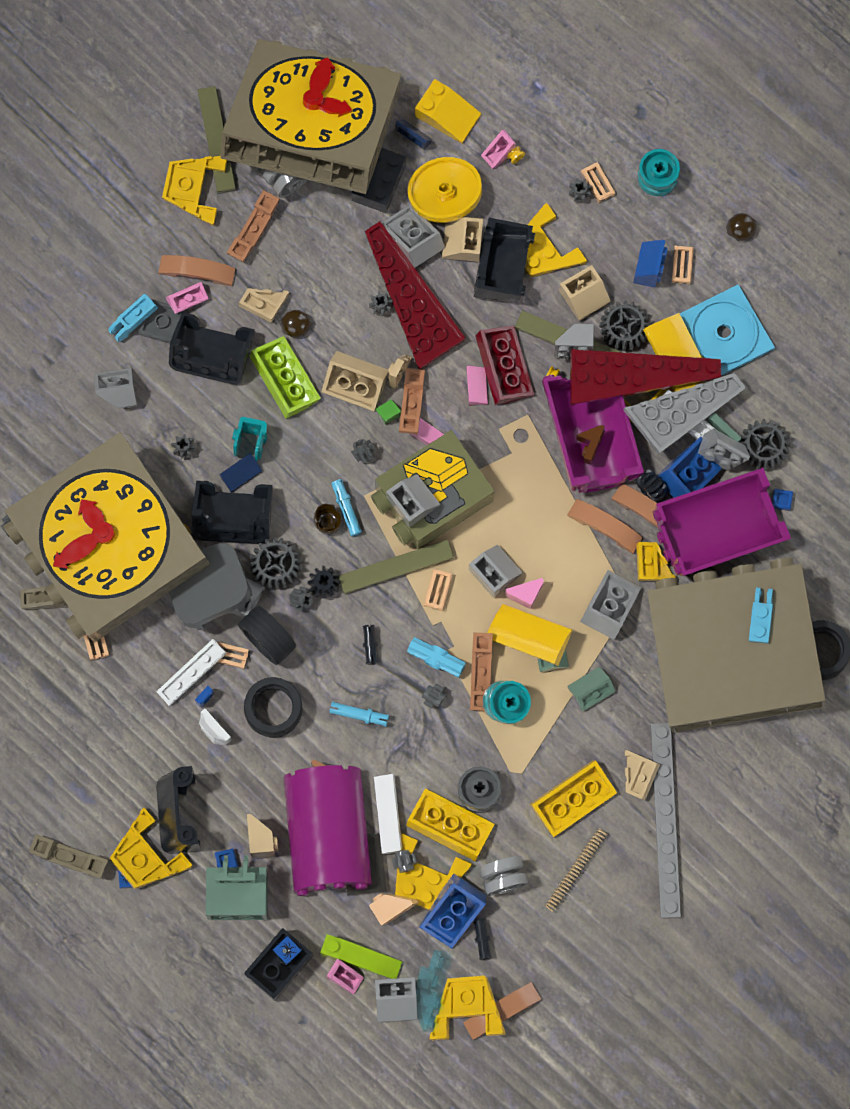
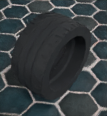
M256 606L238 623L240 630L247 639L275 665L281 663L296 648V643L287 631L261 606Z
M826 620L813 621L814 633L828 634L836 640L840 647L838 661L832 667L820 668L822 680H828L839 675L847 666L850 660V639L846 631L838 624Z
M268 677L261 679L246 694L244 700L246 720L250 727L262 736L276 738L287 735L295 729L302 716V700L298 690L290 682L282 678ZM281 690L291 699L293 706L291 715L282 724L275 726L265 725L255 715V701L265 691Z

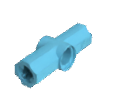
M415 637L407 650V653L425 661L427 665L437 670L441 669L457 678L460 677L466 665V662L448 654L446 650L436 645L432 646Z

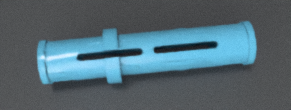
M340 479L332 482L331 486L337 498L336 503L341 508L351 537L361 534L362 530L352 508L351 497L347 494L343 480Z
M334 701L331 703V706L338 708V710L330 708V714L362 720L366 724L374 723L384 727L387 726L388 722L382 721L380 718L388 720V714L373 712L369 708L364 710Z

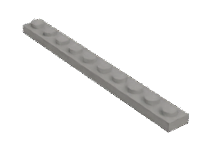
M669 723L651 724L652 761L660 764L653 780L660 919L680 918L671 729Z

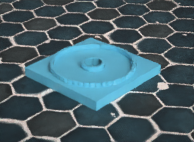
M739 285L680 313L701 357L721 359V376L773 351L775 348ZM725 326L729 328L731 334L726 338H722L718 335L717 329Z

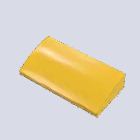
M679 313L643 329L656 355L702 358ZM691 383L680 387L674 386L672 388L676 392L685 388L688 389L694 387L695 385L701 383Z
M502 604L487 633H493V642L559 666L573 630Z
M592 760L529 805L549 833L555 837L617 792L596 760Z
M426 788L406 824L407 827L475 862L495 825Z

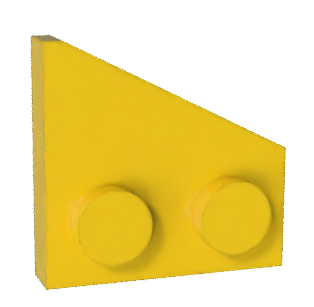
M638 542L636 544L638 581H658L665 578H676L668 568V562L661 554V549L657 542Z

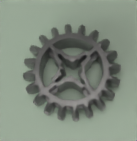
M625 300L623 305L618 301L616 302V307L611 304L609 306L610 310H604L605 315L601 316L600 320L602 322H600L599 327L603 328L600 330V334L605 335L603 340H610L609 346L616 344V350H618L619 346H622V350L625 351L626 346L633 350V344L639 347L640 342H645L646 338L644 336L646 334L643 329L650 326V324H648L649 317H644L646 311L640 312V305L635 308L634 302L631 305H627ZM626 314H629L634 318H629L626 316ZM618 315L619 321L610 326L611 319ZM622 321H623V324L628 325V328H627V329L621 327V326H622ZM636 326H640L639 332L631 337V330L635 329ZM615 334H621L624 338H621Z
M762 419L761 424L756 420L754 426L749 424L748 429H744L742 432L744 435L740 436L742 438L741 444L745 445L750 456L749 459L751 461L749 465L757 464L756 469H759L761 465H763L764 470H767L768 465L771 469H774L775 464L780 466L781 460L785 461L787 458L785 454L790 452L787 447L791 443L786 441L789 439V435H783L785 428L779 430L780 424L777 423L776 426H773L772 420L769 421V424H766L765 419ZM759 432H767V433H768V434L765 435V436H761V435H759V434L756 435V433H759ZM774 436L779 442L780 449H777L776 445L772 442ZM769 439V441H768V443H767L768 445H766L765 447L762 448V450H760L761 447H762L761 445L764 444V443ZM750 440L757 447L756 453L750 447ZM763 454L774 455L772 457L767 458L761 457V455Z
M275 537L272 539L273 543H269V540L266 539L265 546L262 543L258 544L261 550L256 548L253 550L256 555H251L250 557L254 561L250 563V567L254 568L251 572L253 575H256V581L262 579L261 585L263 586L268 582V588L271 589L272 585L275 584L276 589H279V584L282 583L285 588L287 587V580L292 584V577L298 578V574L295 571H301V567L298 566L302 564V560L298 559L300 552H295L297 549L295 545L290 547V541L284 544L283 538H280L279 543ZM281 550L284 551V553L281 552L280 554H273L271 551ZM265 555L268 563L265 565V569L262 570L260 562ZM290 556L292 564L287 572L283 564ZM272 560L275 562L279 561L280 567L276 564L273 565ZM273 572H278L282 576L272 577L269 575Z

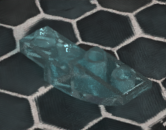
M435 949L429 968L421 966L417 982V1013L423 1032H426L427 1028H432L435 1018L431 1016L433 1009L437 1010L440 998L437 997L438 992L432 991L431 988H436L439 978L435 976L437 968H442L444 957H441V951Z

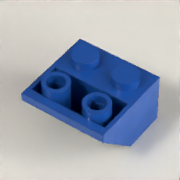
M666 240L642 242L633 283L655 288L656 282L661 281L668 249L664 247Z

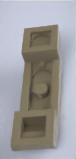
M37 834L29 850L30 854L99 879L102 878L108 863L107 859L87 854Z

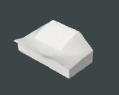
M206 709L202 710L199 721L201 730L213 744L226 746L232 741L231 737Z

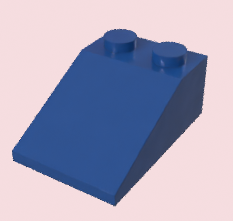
M701 436L658 474L674 498L702 489L722 469L717 463L708 461L704 456L698 454L702 442Z
M453 874L442 888L419 928L452 949L486 905V894Z

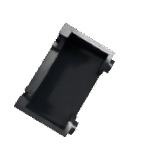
M488 218L473 297L520 300L521 296L524 297L526 285H523V276L529 244L534 243L535 233L532 232L533 226Z
M182 312L170 341L169 366L175 371L228 384H239L244 375L255 329L239 327L235 335L199 327L200 321L195 315Z
M196 481L192 508L193 537L201 541L264 544L266 539L269 540L273 485L260 484L254 488L253 494L216 492L213 483L209 481Z
M192 766L179 767L160 777L156 784L160 844L163 851L168 854L201 851L200 840L197 838L196 830L192 826H180L178 795L187 794L188 787L191 784H196Z

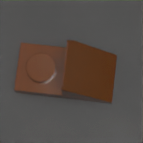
M604 425L596 426L576 435L577 441L589 445H585L582 452L584 463L591 465L605 432Z

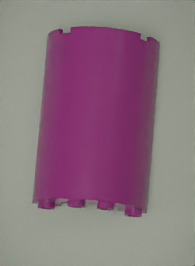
M547 375L543 378V388L573 492L578 489L579 493L610 489L622 485L626 479L632 481L644 473L630 420L623 410L626 408L623 396L607 400H596L591 403L585 402L570 405V380L554 375ZM604 425L605 432L591 465L584 463L582 452L585 445H589L577 441L576 435L596 426Z
M764 468L656 504L653 516L659 530L657 539L660 544L663 543L665 549L663 551L666 561L671 562L676 575L685 576L791 539L785 522H779L767 492L770 483Z
M328 765L296 770L295 775L292 776L291 773L284 775L294 894H297V896H307L309 892L324 891L326 887L334 886V889L346 888L348 884L356 887L357 890L367 889L368 885H372L361 769L355 766H348V769H344L342 765Z

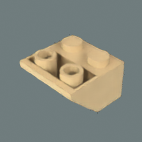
M463 217L455 221L446 222L443 243L445 248L443 249L442 258L479 262L483 219Z
M592 265L560 283L559 292L578 321L611 303L603 281Z

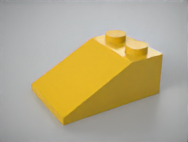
M436 79L433 80L415 107L416 118L461 144L481 116V112L450 87Z

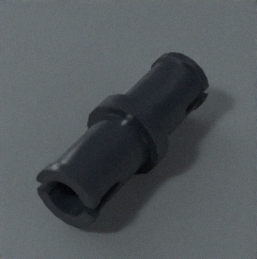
M375 625L362 626L364 633L363 648H365L366 665H370V663L372 665L378 664L376 650L378 642L375 639Z
M476 919L473 923L476 932L475 943L478 945L479 960H488L492 956L489 945L491 939L487 933L486 919Z

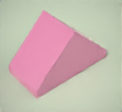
M502 130L481 156L494 169L507 159V154L515 148L516 143L505 130Z
M543 578L506 589V597L531 609L543 587Z
M339 959L335 961L327 975L328 980L352 994L356 992L364 978Z

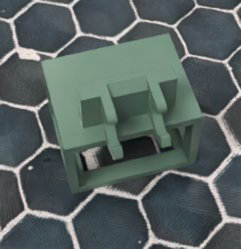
M224 855L223 867L206 868V917L208 920H267L268 872L266 867H248V855H244L243 867H228V855Z

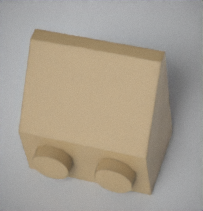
M247 814L251 858L275 857V852L279 851L277 836L274 837L272 831L252 814Z

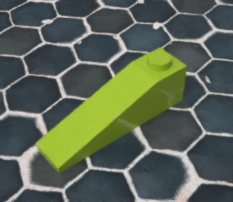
M329 934L326 935L320 952L321 956L333 960L339 959L347 965L389 979H397L402 964L400 960Z

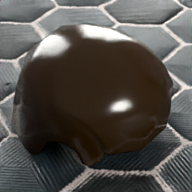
M746 213L735 214L728 220L726 225L727 234L735 238L736 241H747L754 236L757 224Z
M291 310L284 315L280 326L284 334L292 338H299L309 331L311 322L309 316L303 311Z
M324 503L318 506L313 519L315 527L321 533L327 535L337 532L342 525L341 512L333 504Z

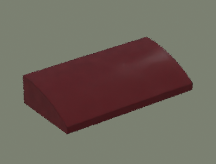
M514 325L480 330L475 337L495 405L533 396L534 392Z

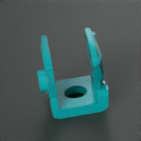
M241 417L238 429H234L232 440H235L233 444L234 457H237L243 433L259 436L255 449V460L258 462L262 457L263 444L267 443V423L262 420Z

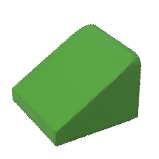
M392 399L375 409L385 425L401 416L400 409Z

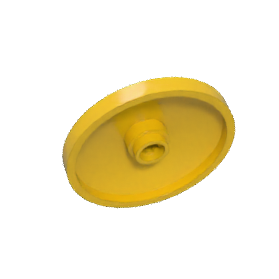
M441 157L426 162L414 172L408 184V197L412 208L418 215L433 222H451L463 218L474 210L482 196V182L476 168L469 162L455 157Z

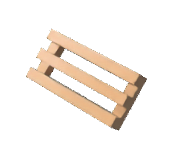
M598 162L581 170V174L586 179L587 184L591 185V191L598 203L615 195V191ZM594 168L598 172L600 178L602 179L603 183L605 184L609 192H605L603 186L601 185L600 181L598 180L596 174L593 171ZM588 171H589L590 175L592 176L594 182L596 183L598 189L600 190V192H601V194H602L601 196H600L599 192L597 191L595 185L593 184L591 178L589 177V175H588V173H587Z
M674 246L671 283L679 282V284L686 283L690 285L693 247ZM679 250L681 251L680 274L679 277H676L677 258ZM685 251H689L687 278H683Z
M433 570L424 607L443 611L452 579L451 573ZM438 574L440 578L433 603H430L431 593L436 575ZM444 576H446L447 581L445 584L440 605H438L437 601L441 590Z
M87 634L84 635L90 661L109 656L104 636L101 638L104 653H100L98 641H96L94 646L97 655H93L89 637Z
M217 642L222 649L244 654V656L226 652L227 654L225 655L226 657L242 660V663L222 658L217 663L241 669L245 668L249 653L248 649Z

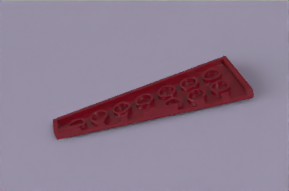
M379 221L367 229L365 235L417 367L421 370L464 342L466 338Z
M572 349L570 352V405L585 402L591 403L596 400H607L619 396H630L658 389L663 390L674 386L680 387L691 383L713 381L721 377V359Z

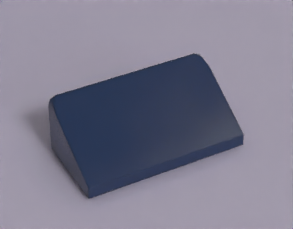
M404 119L396 121V131L423 150H426L432 142L429 136Z
M249 453L219 475L229 491L233 492L261 473L262 470L252 454Z

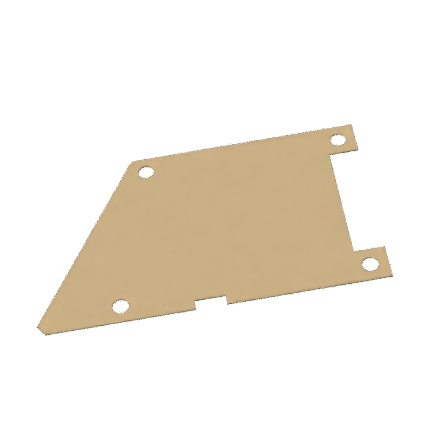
M529 415L499 428L511 454L479 469L495 491L494 501L424 546L448 540L454 559L406 574L432 626L442 622L454 647L446 650L448 654L466 662L460 679L470 697L473 632L487 633L502 604L573 630L566 646L569 667L555 668L547 672H540L537 658L492 641L490 685L497 681L506 680L521 683L530 694L531 707L524 719L516 723H499L492 720L485 711H477L510 772L519 774L523 773L573 694L567 686L587 674L610 638L580 621L607 570L614 573L590 527L585 523L582 525L567 516L575 503V499ZM518 429L526 430L529 435L528 440L524 443L516 442L514 432ZM374 490L364 495L395 556L417 550L412 542L404 546L399 541L392 529V526L398 523L391 511L383 515L379 512L371 499V495L377 491ZM498 545L523 574L493 598L468 569L469 564L480 554ZM434 569L452 574L443 611L424 607ZM438 574L436 575L431 593L430 603H433L440 578ZM444 576L441 590L437 601L438 605H440L442 595L447 581L446 576ZM543 578V587L531 609L506 597V589Z

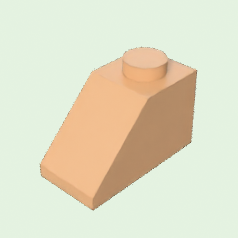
M381 893L373 898L374 902L369 906L380 924L386 925L419 902L408 897L395 894L384 895Z

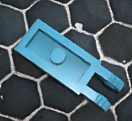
M145 293L117 318L108 328V331L111 334H116L115 339L121 342L128 337L129 332L131 333L158 307Z
M756 587L749 642L769 644L773 611V589H768L766 604L760 603L761 588Z

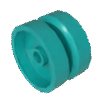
M653 149L647 152L641 159L637 174L638 184L641 189L653 196H664L670 193L676 187L680 172V165L676 156L664 149Z
M506 680L492 683L486 689L483 696V708L486 714L492 720L499 723L519 722L524 719L531 707V697L528 690L516 681Z

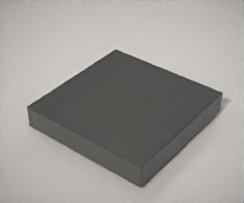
M151 299L158 309L141 323L138 335L170 344L181 313L186 312V309L175 314L169 304Z

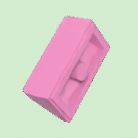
M202 282L165 297L175 314L209 299Z
M467 366L469 406L488 405L485 368Z
M420 418L418 434L411 435L425 445H428L444 434Z

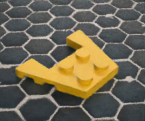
M207 156L200 159L169 162L162 198L214 226L217 208L199 205L206 169L225 172L227 160L221 159V156Z
M547 203L543 205L527 224L533 226L532 232L535 233L534 243L529 244L525 271L529 277L587 263L586 258L578 247L561 257L541 229V227L556 219V215Z
M145 808L140 811L138 817L110 857L111 862L134 889L186 871L193 866L182 852L167 864H164L140 834L155 823L154 818Z
M401 834L402 851L409 850L410 854H413L418 840ZM455 857L448 875L420 863L414 864V870L400 873L398 868L395 895L416 899L419 902L416 905L430 910L442 888L452 875L455 874L461 878L471 868L472 864Z
M485 975L447 979L440 1001V1010L434 1020L435 1026L433 1032L430 1033V1040L449 1039L450 1018L485 1016L487 1036L505 1035L502 1020L488 978Z

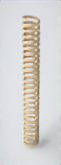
M599 828V830H596L597 833H594L595 836H592V839H590L588 846H585L586 849H583L584 852H581L579 858L576 859L577 862H574L575 865H572V868H570L568 874L565 875L566 878H563L564 881H561L559 887L556 888L557 890L554 891L555 894H552V897H550L548 903L545 904V906L551 912L554 911L550 907L556 909V907H554L551 903L558 906V904L552 899L560 903V901L556 897L560 899L563 898L559 896L557 893L565 896V894H563L560 890L567 893V891L564 890L562 887L568 890L569 888L565 884L571 887V884H569L566 880L570 881L571 883H574L568 877L576 880V878H574L571 874L578 877V875L575 874L572 870L581 874L576 868L580 869L581 871L583 869L580 868L577 864L581 865L582 867H585L580 861H582L585 864H587V862H585L582 858L589 861V859L585 857L583 854L592 858L587 852L591 853L592 855L594 853L591 852L588 848L592 849L593 851H596L593 847H591V845H593L596 848H598V846H596L593 842L600 845V843L597 842L594 838L598 839L601 842L603 841L598 836L605 839V837L599 833L601 832L604 835H607L604 831L601 830V828Z

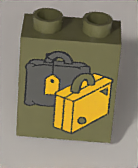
M450 430L375 478V490L377 492L371 495V499L382 515L391 511L398 523L392 526V529L399 541L404 546L412 542L416 549H420L492 503L495 491L454 432ZM418 475L440 503V506L411 527H408L386 498V491L400 481Z

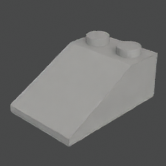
M411 204L382 222L414 268L445 248L440 233L426 219L418 215Z
M607 570L580 622L614 640L641 587Z

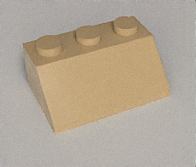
M336 351L330 360L322 392L375 411L389 374L387 373L388 369Z

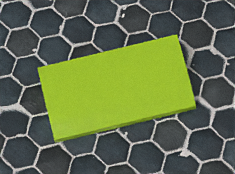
M284 336L251 350L249 357L285 419L305 410L321 399Z

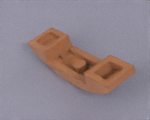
M264 190L262 191L249 219L227 251L228 255L242 262L246 260L265 231L280 198Z
M162 255L158 274L177 277V275L210 280L214 284L232 287L235 268L201 258Z
M406 368L399 433L418 434L425 370Z
M620 485L611 500L626 510L630 509L658 528L653 516V511L658 503L627 485Z
M578 499L567 514L568 517L584 525L585 523L617 542L616 545L632 554L637 548L636 544L643 538L620 520Z
M473 632L470 710L485 711L483 708V696L491 683L493 633Z
M530 982L496 1002L502 1022L537 1003L541 998ZM485 1016L471 1017L463 1022L473 1040L486 1033Z

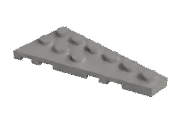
M732 373L710 382L701 383L688 389L685 388L650 401L626 407L623 410L659 455L741 393L746 387L736 374Z

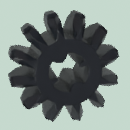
M649 469L635 480L640 491L655 502L664 497L668 491L666 484L659 475H656L655 472Z
M322 566V571L315 568L316 574H309V577L312 579L308 581V585L311 586L310 591H316L315 597H319L322 594L323 599H326L327 593L333 597V591H339V588L336 586L340 584V580L336 579L339 576L338 573H333V568L331 567L328 571H326L325 566ZM321 580H327V585L324 586L323 583L321 585Z

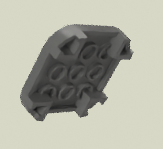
M219 543L201 550L210 565L169 592L175 612L184 626L196 628L198 631L204 629L203 624L236 609L239 612L246 609L245 605L249 601L250 596H252V589L245 576L240 562L241 559L233 547L228 544Z

